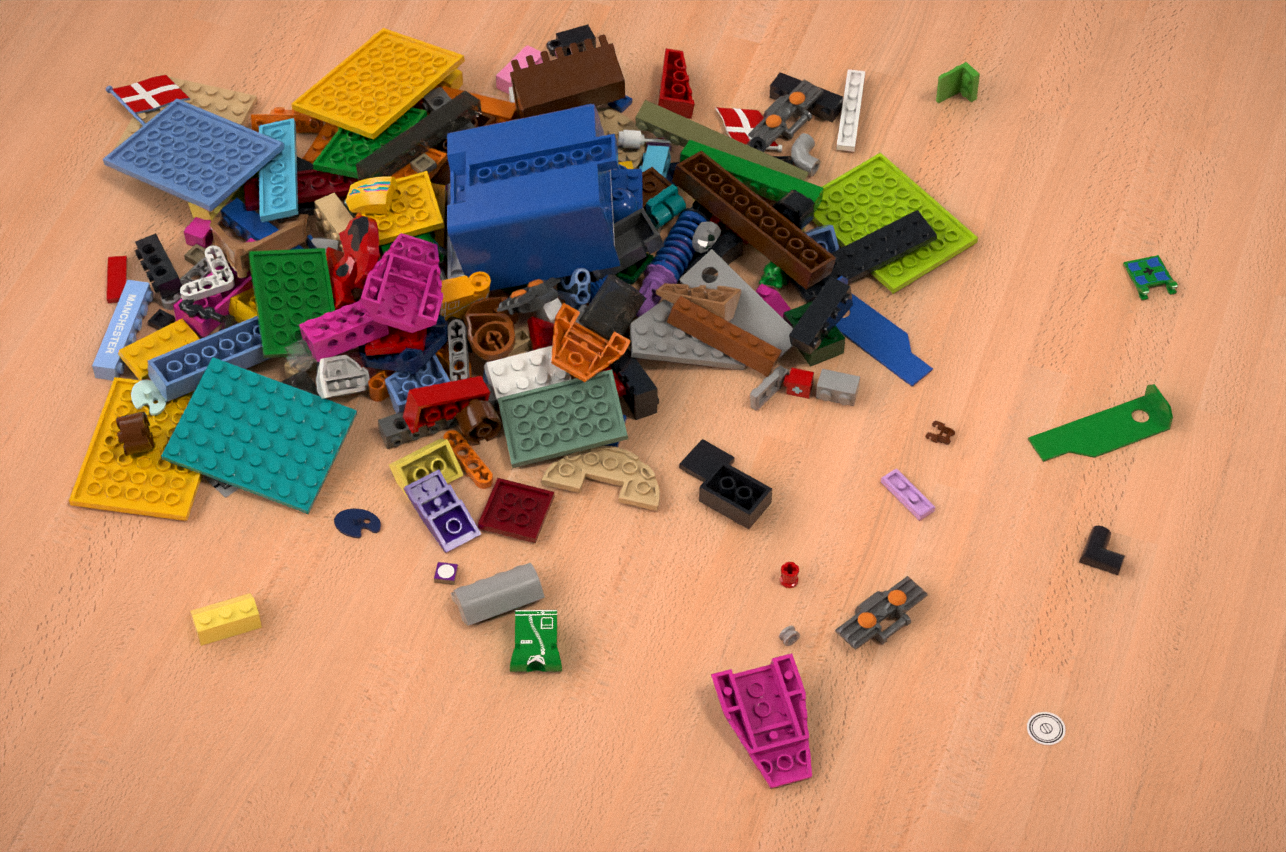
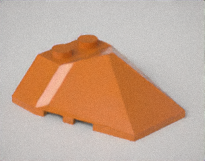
M563 303L555 316L551 363L583 382H587L623 356L631 341L615 331L608 341L575 322L580 312Z

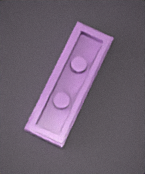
M897 468L881 478V483L919 521L935 512V506Z

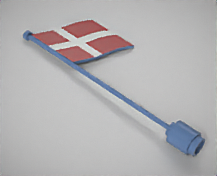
M167 75L151 77L118 88L106 87V91L111 93L143 126L146 123L137 114L162 108L171 104L176 99L182 101L190 100Z

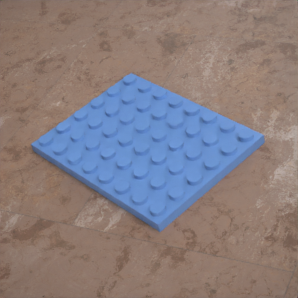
M176 99L104 157L103 162L108 167L211 212L284 149V144L276 139Z

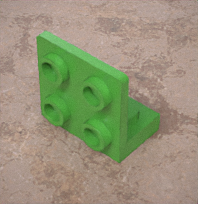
M967 62L941 74L938 78L936 102L939 104L959 92L970 102L977 100L980 74Z

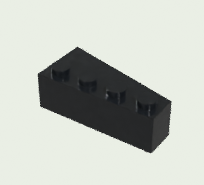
M830 277L789 334L790 344L808 354L816 350L822 340L853 306L851 286Z
M627 347L624 355L610 365L626 389V395H623L626 404L635 420L657 413V405L659 404L658 388L636 358L631 357V351Z

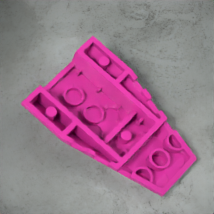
M399 234L389 250L384 253L382 259L368 273L361 295V304L375 322L410 333L436 325L443 300V293H441L442 281H440L441 272L438 266V245L406 234Z
M793 654L772 658L770 665L733 674L732 669L711 674L725 718L770 789L812 778L806 692Z

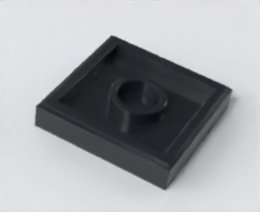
M702 439L681 461L679 468L704 482L721 461L732 465L735 462V457Z

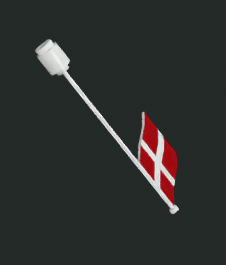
M715 107V110L723 120L729 137L746 145L752 139L748 136V133L764 119L758 110ZM623 130L618 133V146H622V148L640 149V145H644V142L671 143L665 139L644 138L641 131ZM774 141L766 149L782 152V145H777Z

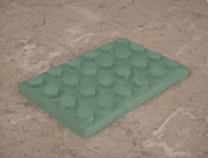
M612 369L599 372L587 382L576 378L498 398L512 468L628 439Z

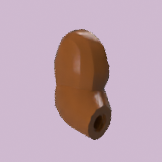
M506 296L476 301L469 306L463 316V322L467 328V340L473 352L488 361L507 358L515 346L514 324L520 321L517 312L512 315L509 314L508 309L497 312L499 303L508 299Z

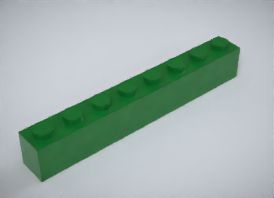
M689 140L680 153V162L694 154L703 151L755 194L777 202L791 190H796L813 200L815 204L813 207L814 213L822 202L823 187L693 140Z

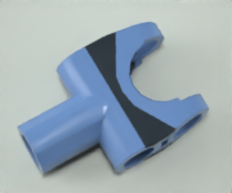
M577 268L568 278L559 277L560 282L557 283V292L559 298L565 300V304L578 310L581 305L586 304L590 300L591 284L588 270ZM583 271L585 277L583 281L580 282L578 280V274L579 272Z

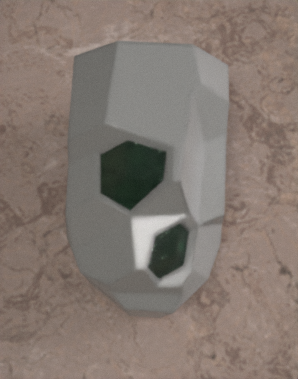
M713 222L700 223L692 240V245L696 252L704 253L716 242L721 233V229L717 224Z

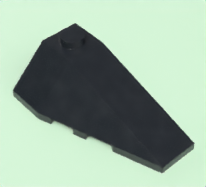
M731 230L721 231L719 238L711 248L704 253L696 252L692 256V260L688 263L680 278L711 249L729 265L742 256L743 240ZM710 268L704 274L714 275L718 271Z

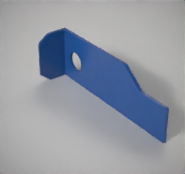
M840 276L837 279L848 285L847 278ZM852 294L853 306L849 309L850 315L842 318L836 324L842 335L911 387L933 370L932 367L911 352L908 334Z

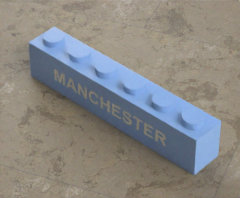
M127 280L92 365L95 378L113 381L114 377L119 378L120 374H123L125 362L118 355L120 349L136 342V334L138 330H141L142 319L148 312V304L153 300L154 294L151 291L150 283Z

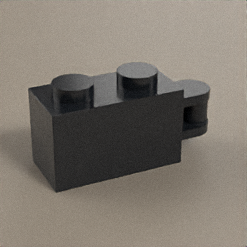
M587 24L556 33V39L547 42L546 48L551 56H556L555 48L562 47L564 55L569 56L572 55L569 47L571 43H576L579 52L586 51L585 39H591L593 47L596 48V37Z

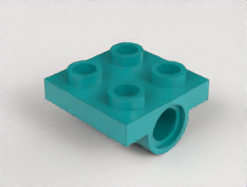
M673 184L646 203V214L656 230L676 217L683 209H686L684 199L678 195V187Z

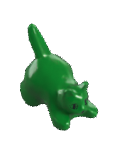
M772 261L765 265L759 284L771 285L777 288H782V285H788V274L781 270L780 267L776 266Z

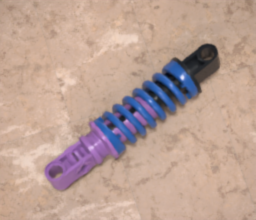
M696 200L691 208L683 209L680 212L676 223L663 242L664 247L656 252L654 259L644 270L645 278L642 282V287L634 300L629 304V309L638 318L655 307L662 297L656 295V290L664 283L677 284L684 269L687 268L688 263L692 260V256L696 253L692 245L693 235L700 223L710 222V218L713 215Z

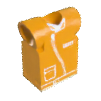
M479 271L473 273L469 278L465 275L441 280L443 300L439 315L444 316L445 321L450 316L463 319L464 314L472 303L488 298L491 283L490 276L485 272Z

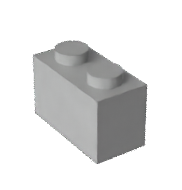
M822 369L817 384L816 398L854 406L859 390L860 376Z

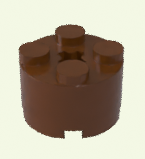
M473 399L468 403V406L455 416L457 424L467 442L472 445H479V441L484 439L487 442L492 440L500 433L502 428L500 426L502 422L493 405L488 401Z
M144 411L116 418L118 429L121 431L117 432L120 444L124 443L123 449L126 456L154 449L153 434L150 432V423Z

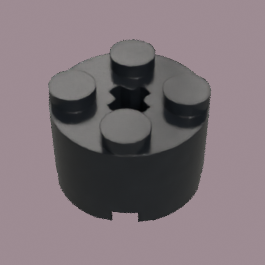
M791 190L772 206L801 230L814 218L813 207L815 204L813 200L796 190Z

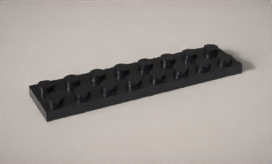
M916 210L832 252L831 254L836 257L831 274L810 288L805 289L789 275L788 277L807 304L814 301L830 277L838 279L840 276L848 279V284L937 240V234L921 213Z

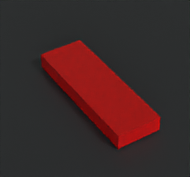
M127 255L108 257L107 303L119 302L127 282Z

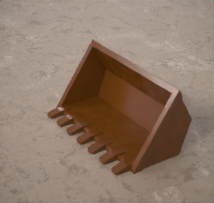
M604 34L598 37L601 46L597 48L593 47L591 39H585L586 51L579 52L576 43H571L569 47L572 55L569 56L564 55L562 47L555 48L557 59L551 61L547 51H543L540 53L543 63L537 65L533 56L529 55L526 56L528 67L521 69L517 59L512 60L513 71L510 72L517 118L522 119L587 104L599 106L626 98L625 79L613 43L608 44Z

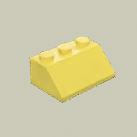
M438 439L389 464L397 484L404 493L403 488L437 470H440L447 484L463 476V472L448 439Z
M251 593L190 611L201 646L262 628L259 612Z

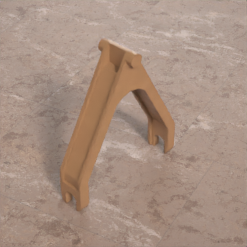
M300 214L296 222L261 240L246 243L232 241L225 231L219 227L223 217H214L210 223V228L213 232L212 245L221 248L227 262L237 272L238 278L247 277V271L250 270L249 251L290 250L305 242L307 235L310 233V227H307L309 215Z

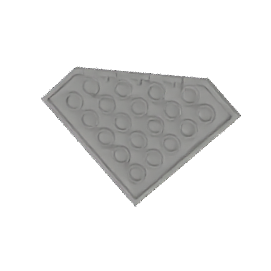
M702 274V279L706 283H713L718 278L716 275ZM663 300L631 322L630 346L631 357L739 370H744L746 366L667 323L671 309L674 306L673 303L667 300Z

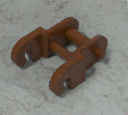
M933 421L932 426L936 427L938 425L937 428L941 432L937 435L928 432L926 438L929 439L931 437L932 442H941L949 445L951 442L950 437L955 435V431L946 427L942 422Z

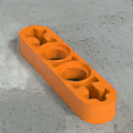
M447 431L443 435V439H448L462 469L478 488H490L493 484V474L458 431ZM461 450H466L468 452V454L464 456H461L457 453ZM471 463H476L479 465L475 469H471L468 467V465Z

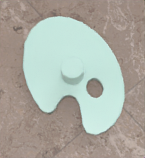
M151 380L139 381L132 388L131 398L136 409L149 405L150 414L153 416L160 414L165 409L167 401Z

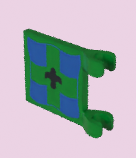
M1159 255L1123 263L1137 288L1141 300L1148 299V287L1166 284L1170 295L1177 293L1175 288L1178 287V284L1170 276Z

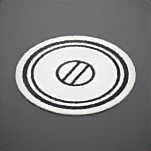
M1036 713L1027 723V731L1030 737L1043 745L1056 744L1065 735L1064 722L1053 713Z

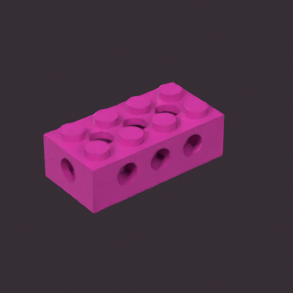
M360 301L299 324L303 342L317 362H320V359L333 357L389 334L388 326L375 322Z

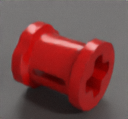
M786 562L781 566L782 575L780 583L785 588H794L798 584L799 566L794 562Z

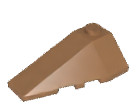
M664 283L656 290V295L673 304L682 296L729 322L734 317L741 296V289L727 286H717V289H706V285L689 288L687 284Z

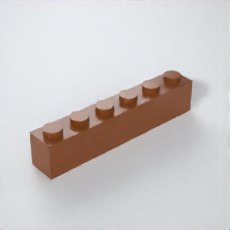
M682 296L678 298L672 307L667 323L767 377H769L776 366L782 350Z

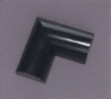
M1098 525L1092 528L1079 562L1119 575L1125 555L1107 549L1111 539V532L1106 527Z

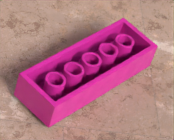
M250 238L246 242H254L256 240ZM229 263L228 265L234 276V287L228 291L194 301V304L201 305L204 309L208 306L213 307L215 312L224 316V320L230 316L228 311L230 298L253 288L251 270L247 271V277L238 278L237 272ZM218 266L216 270H222L224 266ZM209 284L203 286L204 289H210L212 287V285ZM182 298L173 305L176 321L183 318L189 327L203 338L221 324L211 318L208 320L203 319L199 314L189 318L187 313L180 310L178 305L183 301Z

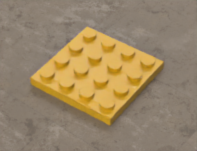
M427 171L395 179L397 189L391 202L389 215L361 213L362 216L376 220L379 231V246L394 242L400 233L416 236L445 228Z

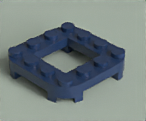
M439 315L436 325L427 328L424 351L406 348L402 353L366 356V344L358 346L363 366L395 372H409L410 374L417 373L420 367L429 361L448 341V323L445 321L444 316Z

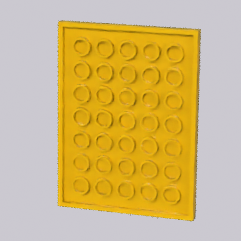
M382 28L291 103L292 110L374 140L463 64L465 58L464 55Z
M114 377L71 493L70 505L188 521L202 474L162 460L161 455L195 390L168 401L165 409L160 414L153 416L150 414L149 405L136 409L132 402V388L140 380ZM144 411L150 423V432L153 434L154 449L126 456L123 449L124 443L120 444L117 432L121 431L118 429L116 418Z

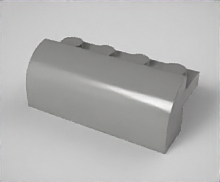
M531 563L516 566L511 570L497 573L486 579H480L467 586L458 587L456 590H453L454 592L450 593L453 602L458 605L462 621L467 626L545 598L539 577Z

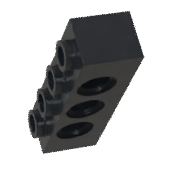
M155 233L135 241L137 249L134 251L138 260H141L140 263L143 270L147 271L146 275L149 281L153 282L151 284L155 293H160L162 299L179 293L182 287L181 281L157 234Z

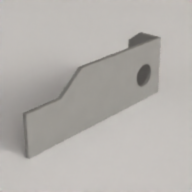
M712 249L679 279L681 284H687L689 288L706 285V289H717V286L741 289V296L734 317L729 322L782 350L779 359L793 346L790 344L789 338L793 328ZM710 268L716 269L718 271L717 280L713 283L704 282L702 274Z

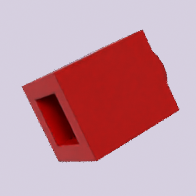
M791 367L790 374H786L784 379V386H787L786 394L809 399L813 387L814 372Z

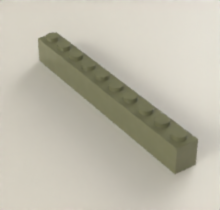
M647 100L644 101L635 117L636 126L640 130L651 132L656 137L669 140L676 146L685 147L689 140H693L803 181H808L809 172Z

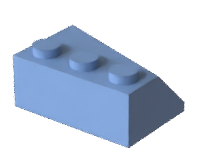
M436 354L421 366L417 373L410 374L409 372L398 371L385 379L396 414L405 410L410 389L450 382Z

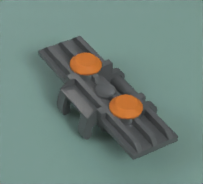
M804 79L789 95L780 96L764 111V119L748 133V136L751 138H762L766 143V147H769L780 135L792 139L794 133L813 118L807 109L824 93L823 90ZM791 116L794 118L800 116L801 118L788 129L786 121Z
M551 277L548 280L537 279L529 282L526 288L513 292L508 299L499 303L497 312L508 309L509 314L512 315L516 312L515 307H518L519 312H523V314L541 309L546 303L557 299L558 292L550 288L559 283L560 278Z
M906 576L888 591H877L859 604L855 609L856 615L835 629V632L855 650L873 637L881 644L887 642V638L903 626L911 624V619L906 612L927 597L928 593L910 577ZM886 617L892 620L894 618L898 619L883 632L881 631L882 626L880 622Z

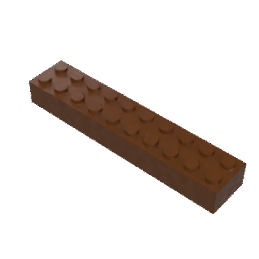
M703 151L676 165L672 182L805 289L810 288L831 274L836 260L835 256Z

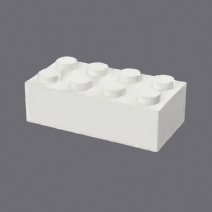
M552 346L485 364L484 369L488 383L497 399V403L500 397L572 380L569 373L551 363Z

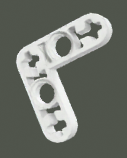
M213 245L205 249L206 261L213 275L184 284L180 288L183 300L194 299V301L228 291L234 287L233 273L220 247ZM217 266H224L222 270H216L215 268ZM205 285H212L210 289L203 288Z

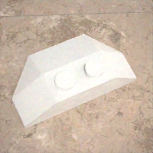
M347 355L320 359L316 377L319 397L321 399H328L369 390L368 381L370 378L368 370L364 367L361 368L356 361Z

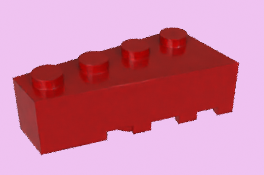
M666 48L662 66L658 106L685 118L692 119L695 103L692 99V89L689 85V75H687L686 71L687 66L684 53L680 50Z
M481 376L410 389L403 418L413 434L419 431L418 428L425 425L429 428L441 419L445 418L446 421L453 419L473 399L488 401L490 391Z

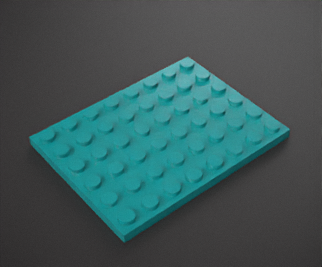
M212 357L161 458L162 460L309 514L357 416V410L327 399H321L317 395Z

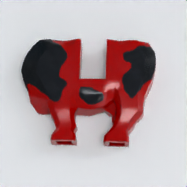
M361 215L349 221L346 229L339 233L344 252L330 247L326 249L335 310L356 303L351 292L355 287L364 289L368 273L374 269L379 260V231L377 222L373 218Z

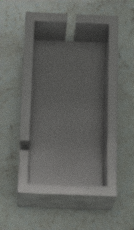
M643 207L614 224L615 249L620 266L591 272L597 281L599 279L602 280L605 276L615 275L645 258V253L649 252V254H652L664 247L660 234Z

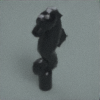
M185 299L178 304L180 310L186 312L189 318L199 314L203 319L207 320L211 318L220 323L224 320V316L215 312L213 307L208 306L204 309L201 305L194 304V299Z

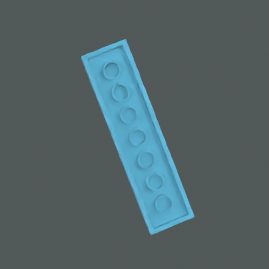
M291 118L260 125L259 133L284 144V149L259 170L261 222L298 215L295 120Z

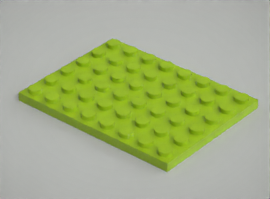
M882 153L875 155L822 186L824 188L823 199L812 220L819 227L833 225L837 242L841 247H844L918 210L937 234V240L871 273L893 294L978 242V237Z

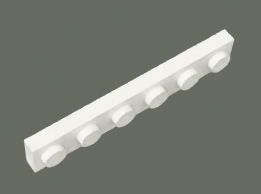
M847 71L836 150L855 151L865 71Z

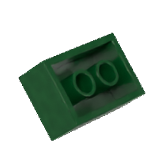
M812 302L784 312L783 319L794 329ZM835 325L822 340L819 347L811 354L800 349L798 350L811 367L844 354L845 337Z

